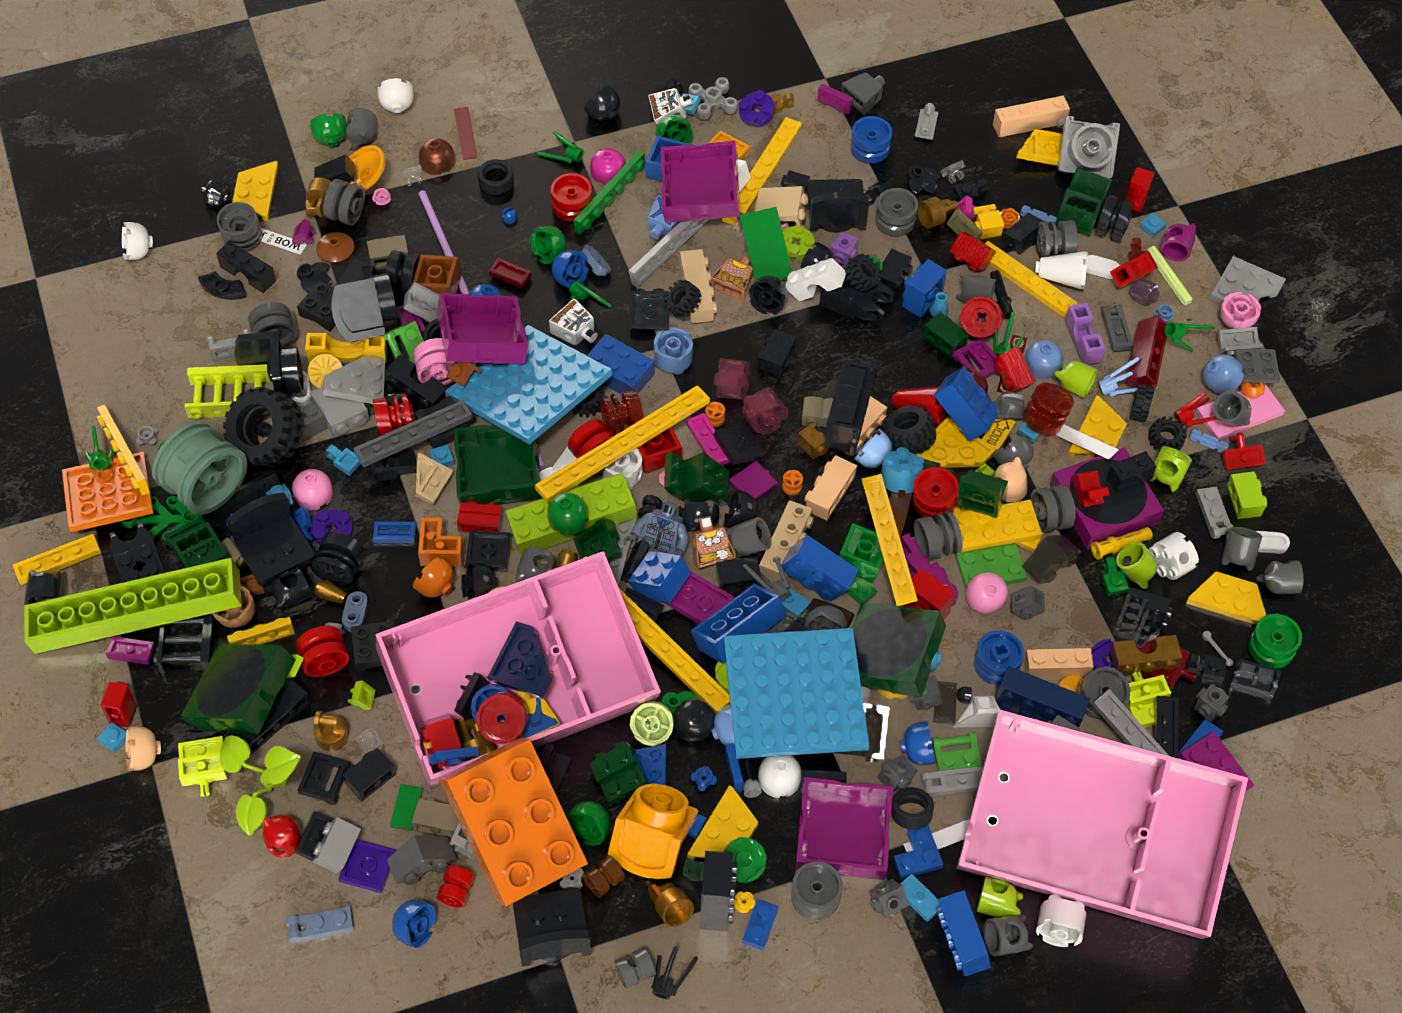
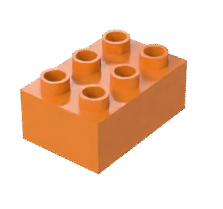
M519 738L439 778L493 896L500 904L508 906L588 864L530 739Z

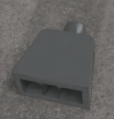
M862 73L843 82L841 92L853 97L852 105L865 115L881 100L885 80L880 75L873 78L868 73Z

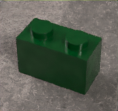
M939 312L925 324L923 337L952 359V355L956 350L967 345L969 334L962 327L955 324L951 318Z

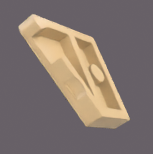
M418 453L415 496L434 505L451 478L453 470Z

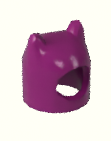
M1179 223L1171 225L1165 232L1160 247L1161 253L1173 261L1188 259L1195 241L1196 225L1191 224L1188 226Z

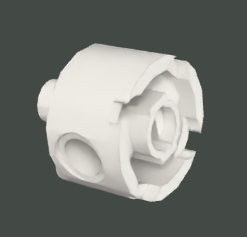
M636 448L603 468V479L623 473L629 489H633L642 476V456L639 450Z
M1174 532L1149 548L1157 562V573L1159 576H1166L1169 579L1175 580L1197 567L1195 565L1199 561L1197 551L1190 540L1186 542L1183 539L1186 536L1182 533Z

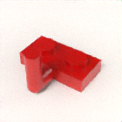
M1241 432L1229 437L1230 442H1237L1238 448L1221 451L1225 471L1266 465L1263 445L1246 447L1244 434Z

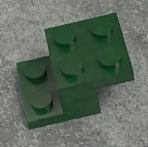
M1076 168L1071 185L1066 190L1055 224L1058 225L1059 221L1073 220L1076 224L1077 232L1091 236L1113 179Z
M672 451L665 454L664 489L685 503L700 502L710 498L721 507L728 504L729 470L704 452L686 460H683Z
M969 470L967 476L962 475L960 479L958 507L997 518L1002 505L1006 504L1008 481Z
M202 517L164 535L183 569L229 558L209 522L205 523Z

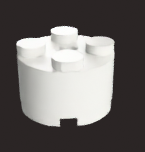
M1050 895L1048 900L1044 901L1040 906L1036 929L1037 935L1040 933L1043 936V941L1054 946L1068 947V943L1074 942V946L1080 944L1086 920L1085 905L1079 901L1062 899L1058 895Z

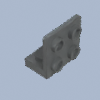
M1275 349L1235 350L1233 357L1243 365L1242 372L1244 377L1242 382L1279 383L1280 376Z

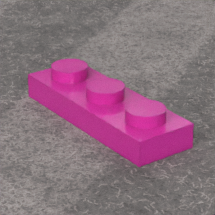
M704 413L686 420L687 427L705 454L722 466L730 463L714 438L715 429Z

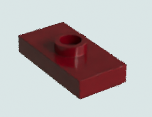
M500 258L495 261L489 270L490 276L523 289L532 276L531 271Z

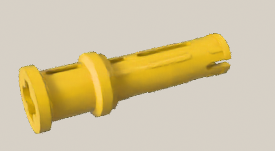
M1145 527L1120 537L1110 536L1105 541L1092 542V554L1097 560L1102 559L1103 556L1108 554H1117L1120 549L1130 543L1151 540L1153 537L1152 531L1149 527Z

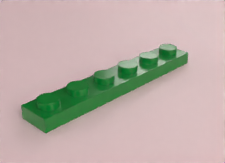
M638 150L574 219V232L581 235L585 230H588L592 222L601 216L603 210L612 204L614 198L623 192L624 187L634 180L635 175L644 169L646 162L645 152Z

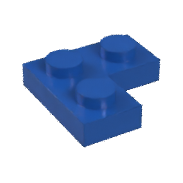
M929 825L921 829L907 830V836L913 851L893 857L900 880L907 878L910 874L916 876L942 869L943 862Z

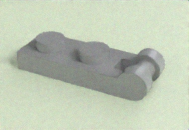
M1217 486L1197 489L1196 496L1211 537L1213 539L1220 538L1222 535L1227 537L1229 528L1233 527V525L1230 524Z
M982 766L924 773L921 775L922 783L925 784L924 791L929 793L932 798L937 795L977 791ZM939 781L940 785L934 786L933 782Z

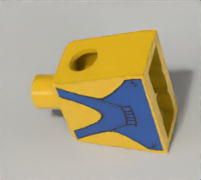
M520 691L515 693L525 702L529 715L526 728L518 736L519 738L527 739L560 726L559 720L544 698H531L529 694Z

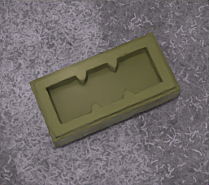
M956 209L947 222V225L957 235H959L960 231H964L979 240L983 234L960 209Z

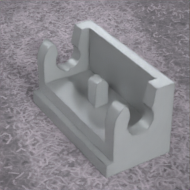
M247 329L243 330L244 334H248ZM212 336L208 337L213 361L234 357V343L237 337L215 342Z

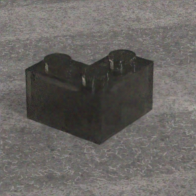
M1064 535L1047 536L1022 567L1038 583H1050L1056 578V572L1060 567H1071L1077 562V556L1081 551Z

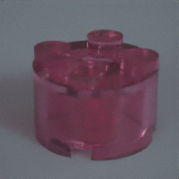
M720 358V371L715 374L714 384L718 385L716 397L735 400L745 399L749 388V382H747V376H750L749 362Z
M769 387L754 395H749L743 400L742 415L757 434L768 435L781 427L779 423L783 419L786 421L788 417L787 407Z

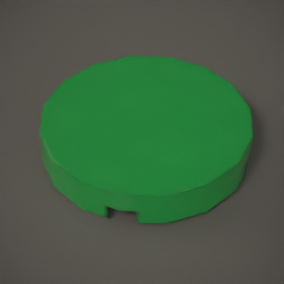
M745 837L737 838L729 842L724 848L723 852L733 853V862H737V882L747 883L754 881L764 872L766 853L756 840Z

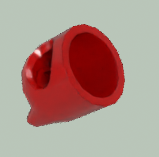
M282 814L263 819V840L269 853L280 858L290 857L295 854L294 851L302 836L297 822L289 815ZM272 847L283 849V851H275Z

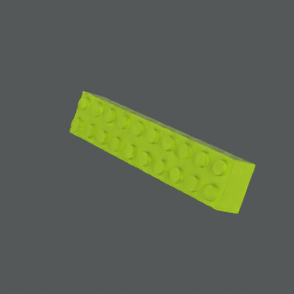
M232 558L24 605V642L34 654L242 607L240 571Z

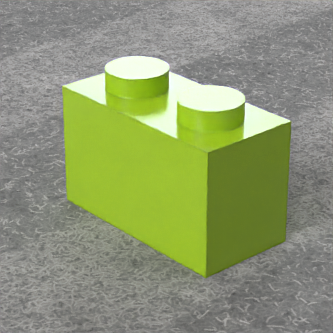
M1255 472L1231 474L1227 488L1237 518L1262 516L1264 509L1267 507V499L1262 495L1261 482L1257 479Z

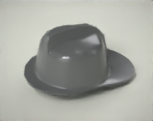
M1003 392L997 397L996 401H992L1000 412L996 419H1023L1028 416L1029 411L1024 406L1025 396L1023 394Z

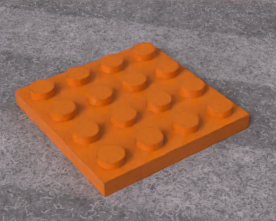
M144 452L132 454L146 479L150 491ZM118 457L112 458V464L101 471L94 468L91 469L89 464L62 470L70 532L154 514L151 491L142 496L139 489L135 490L130 481L132 476L127 477L123 468L125 463L120 464Z

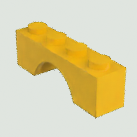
M307 333L305 351L308 363L321 354L333 355L340 362H353L364 356H372L385 359V363H387L388 344L383 335L361 339L356 342H340L331 338L327 333Z

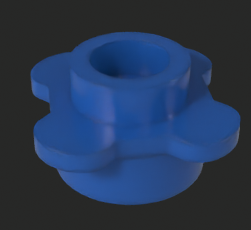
M703 766L691 774V780L696 782L700 791H705L709 785H714L717 782L716 776H713L712 771L707 766Z

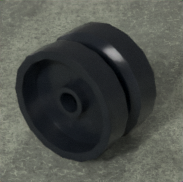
M1109 194L1099 218L1095 234L1106 236L1112 226L1111 238L1121 242L1132 217L1131 213L1134 202L1125 199L1118 210L1119 198Z
M392 250L390 252L385 273L389 275L393 293H398L402 289V292L406 294L413 284L420 254L408 253L405 257L403 251Z

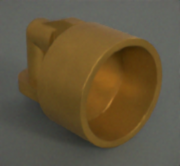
M314 178L310 181L306 193L305 214L307 216L318 215L319 217H325L323 203L327 189L331 184L330 180Z
M937 197L919 202L918 219L927 229L943 224L946 220V214L958 208V202L949 199L941 201Z
M317 710L313 727L317 745L325 751L341 749L348 741V730L344 719L336 714L323 715V711Z
M462 718L455 719L454 726L461 743V748L478 747L479 755L475 758L496 750L493 742L488 741L480 734L474 718L467 720ZM468 729H473L475 739H471Z
M670 882L659 886L655 884L648 886V892L655 904V910L667 926L677 927L686 923L691 918L694 912V904L683 889L676 887Z

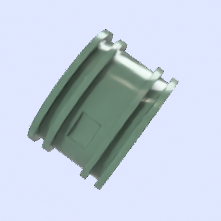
M191 422L176 430L161 446L153 462L152 475L155 482L170 494H177L179 502L194 514L203 515L215 511L237 491L236 488L241 485L245 477L247 458L232 443L222 441L220 433L206 422Z

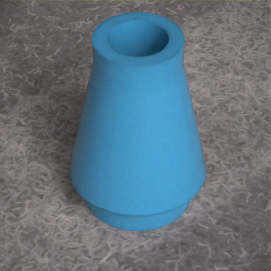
M943 292L936 294L929 311L932 317H935L939 312L945 316L948 314L947 295Z

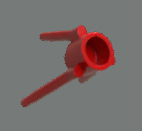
M1203 392L1174 412L1175 420L1176 418L1179 419L1178 424L1183 423L1190 427L1194 424L1219 420L1216 416L1192 420L1195 417L1193 410L1210 400L1209 397L1201 400L1207 395V392Z

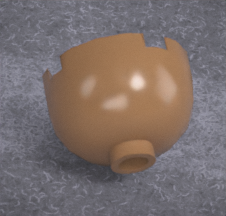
M241 586L242 607L212 613L215 619L228 628H240L250 622L255 613V602L250 591Z

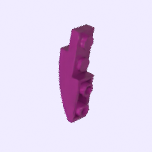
M909 533L901 536V544L911 577L921 568L926 572H930L938 581L948 585L955 592L952 606L956 605L958 590L948 580L945 569L941 568L937 562L930 565L927 556L921 553L917 541L912 539Z

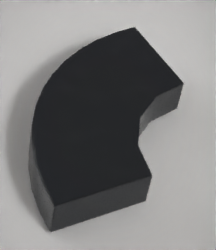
M216 271L198 277L202 288L212 296L226 300L246 298L240 280H226L220 277Z

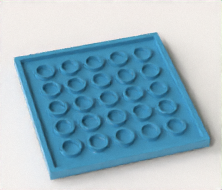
M527 325L524 328L528 342L525 364L480 363L476 366L481 369L480 373L473 370L464 387L455 383L445 391L446 397L450 396L456 403L463 400L470 411L530 445L610 378L613 373L611 368Z
M853 628L724 636L736 759L869 749Z

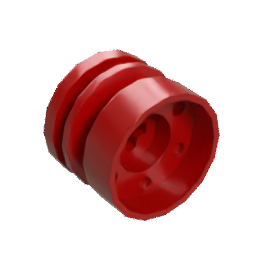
M975 297L967 301L962 307L960 313L961 325L971 336L978 338L989 337L1000 329L1003 322V312L999 304L993 299ZM979 313L987 314L985 317L986 322L978 321Z
M406 393L401 394L403 403L398 404L396 395H393V405L388 404L386 397L372 399L379 436L415 421L412 404L408 400Z

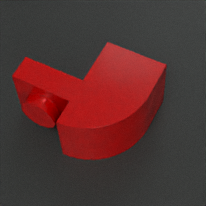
M1148 251L1134 260L1118 266L1110 271L1118 288H1122L1138 281L1158 267Z
M1087 471L1071 475L1076 496L1083 507L1104 503L1103 496L1110 495L1108 487H1101L1098 471Z

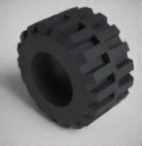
M919 405L903 406L898 410H893L891 414L886 416L887 419L883 421V431L892 443L891 451H897V448L904 447L916 455L923 453L924 450H928L931 448L930 445L935 443L937 437L931 413L925 407L920 408Z

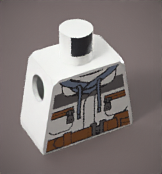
M675 88L649 95L656 124L668 115H680L686 118L684 107L693 104L690 93L681 97Z
M575 299L549 320L550 333L574 345L579 344L583 339L592 343L597 338V333L593 331V316Z

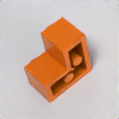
M421 518L418 550L420 566H426L434 558L438 557L440 559V556H442L451 566L462 567V536H444L442 518Z

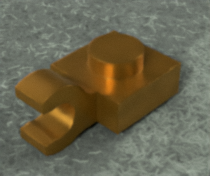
M787 93L783 97H780V94L769 95L775 104L774 113L782 112L783 107H794L793 93Z

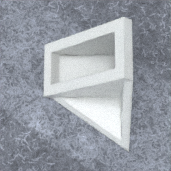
M972 696L971 704H968L953 728L994 727L1000 710L994 697Z

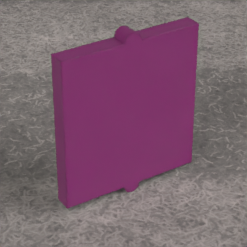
M757 461L729 479V482L737 490L740 489L753 495L756 500L778 485V482L769 474V471L765 470Z

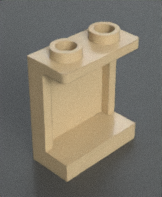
M802 186L759 188L755 211L777 206L780 221H795L797 227H801L802 220H805L806 216L805 205L808 204V195L804 193Z

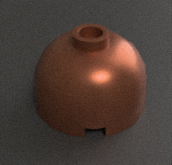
M432 138L425 141L419 149V165L424 172L430 175H441V172L446 170L449 172L455 165V154L452 146L441 138Z

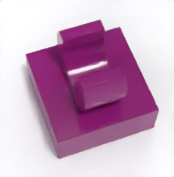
M304 219L295 227L292 243L296 245L302 242L311 244L314 241L311 237L315 234V231L310 228L311 222Z

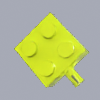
M1135 672L1132 674L1135 682L1129 683L1131 689L1130 699L1126 704V708L1143 727L1155 725V697H1170L1171 691L1164 675L1143 679L1141 672Z
M223 736L178 743L179 779L182 786L198 784L200 785V796L205 797V793L206 796L210 795L209 783L227 779V771L223 769L220 763V752L224 741Z

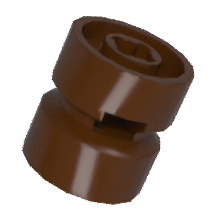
M609 855L597 863L598 868L592 867L582 874L586 885L598 898H601L609 891L610 885L616 886L625 879L621 867Z

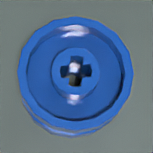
M867 116L856 121L852 128L851 152L853 156L865 163H877L887 158L890 153L892 140L890 124L876 116Z
M999 630L987 633L978 644L974 659L975 672L980 679L988 684L1001 685L1008 666L1020 670L1025 653L1023 644L1010 632Z

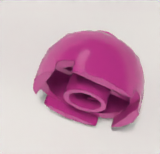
M604 148L597 151L590 162L591 177L594 181L603 182V185H606L626 164L625 158L619 151L612 148Z

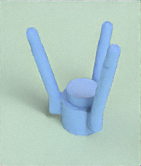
M1136 357L1099 381L1104 395L1110 394L1112 397L1118 394L1137 392V388L1116 390L1119 388L1117 382L1131 376L1132 372L1117 378L1115 376L1139 361V357Z

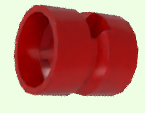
M446 867L443 876L444 883L439 887L436 899L447 906L463 908L468 897L466 890L471 888L474 874L462 867Z

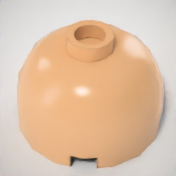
M127 727L125 750L128 758H130V760L126 759L128 771H138L150 767L155 761L156 754L161 753L160 741H156L152 731L145 727Z

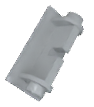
M928 103L924 109L920 110L915 137L933 140L938 112H935V107L932 103Z

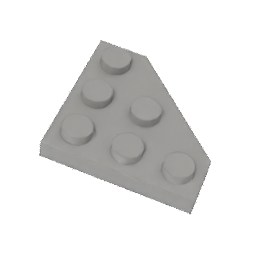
M1233 256L1213 290L1210 300L1222 304L1226 296L1235 292H1242L1241 295L1246 296L1250 294L1257 300L1266 296L1270 298L1277 297L1286 279Z
M364 356L325 375L322 395L373 404L372 399L384 397L385 359Z

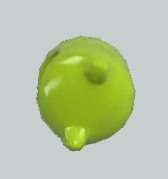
M1080 361L1063 364L1061 366L1063 370L1054 373L1059 378L1061 386L1065 390L1085 398L1094 384L1098 369Z
M1162 446L1154 462L1157 467L1150 481L1157 479L1161 483L1169 485L1170 491H1176L1192 459L1177 449Z
M1133 542L1123 547L1117 555L1116 563L1125 576L1141 588L1147 589L1148 581L1157 571V562L1148 548L1141 542ZM1126 556H1129L1131 559L1129 566H1123L1122 563Z
M985 876L977 912L994 917L1018 916L1021 914V911L1017 907V902L1023 899V894L1018 892L1014 885L1008 882Z

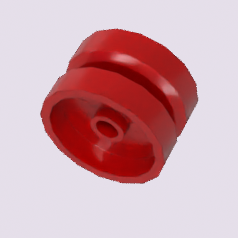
M568 173L556 178L551 185L552 210L554 214L562 220L574 222V219L592 201L590 181L576 173Z
M593 419L582 424L573 432L567 443L568 449L576 458H580L614 437V434L609 432V428L601 419Z
M931 467L919 473L914 481L913 504L916 511L923 517H932L933 520L937 513L942 514L948 510L953 513L957 506L959 489L956 477L949 470L941 467Z
M320 626L303 633L295 643L298 655L304 658L301 663L304 673L311 677H323L334 674L345 667L350 659L341 631L334 626Z
M498 692L491 695L480 705L476 714V725L480 734L495 744H506L515 740L525 730L529 720L525 702L518 695L511 692ZM499 715L505 716V722H503V719H499Z

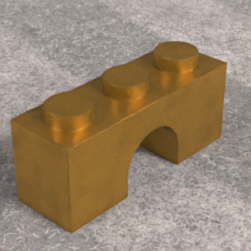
M1176 635L1155 637L1152 644L1153 653L1150 654L1140 652L1136 647L1135 640L1113 642L1110 650L1113 667L1123 673V675H1131L1141 671L1150 673L1158 669L1173 670L1179 667L1182 660Z

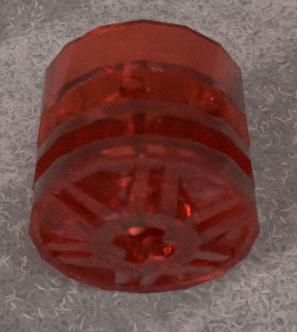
M1041 383L1036 386L1024 410L1023 421L1030 429L1041 435H1056L1061 431L1074 405L1073 397L1066 389L1057 384Z
M635 389L621 392L620 402L615 394H611L610 401L607 396H601L602 420L609 428V432H612L614 436L616 435V427L620 433L624 431V425L630 427L644 418L641 403Z

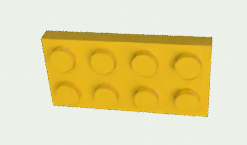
M1031 500L1003 504L997 518L971 510L953 513L961 530L963 541L961 553L1040 539L1042 537Z

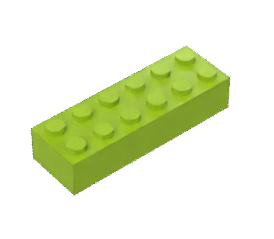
M623 473L566 491L579 495L588 507L589 520L581 531L588 529L601 518L612 520L615 524H621L638 518L636 505ZM544 499L506 510L520 556H522L525 548L537 547L545 549L572 540L580 532L573 535H563L559 531H554L547 519V507L550 502L547 503Z

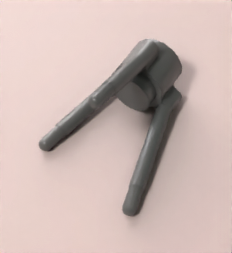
M776 558L775 561L783 582L778 580L771 583L763 573H761L760 578L747 564L743 565L748 573L765 589L779 595L781 601L786 600L791 593L788 588L791 585L786 579L779 558Z

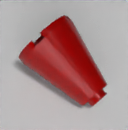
M939 386L901 389L893 394L892 405H895V409L898 410L900 407H907L908 405H919L920 408L925 407L931 413L935 425H940L945 420L947 414L934 396Z

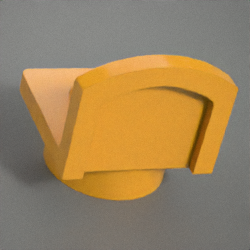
M646 784L639 787L616 818L608 855L619 866L633 874L653 879L671 878L675 870L681 843L694 824L698 809L688 806L689 802L686 796L670 786Z

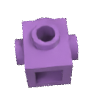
M841 232L837 240L832 241L830 250L834 254V259L837 263L847 265L849 261L857 256L859 238Z

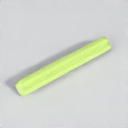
M1156 246L1149 247L1147 252H1150L1158 267L1157 269L1184 306L1191 304L1193 298Z

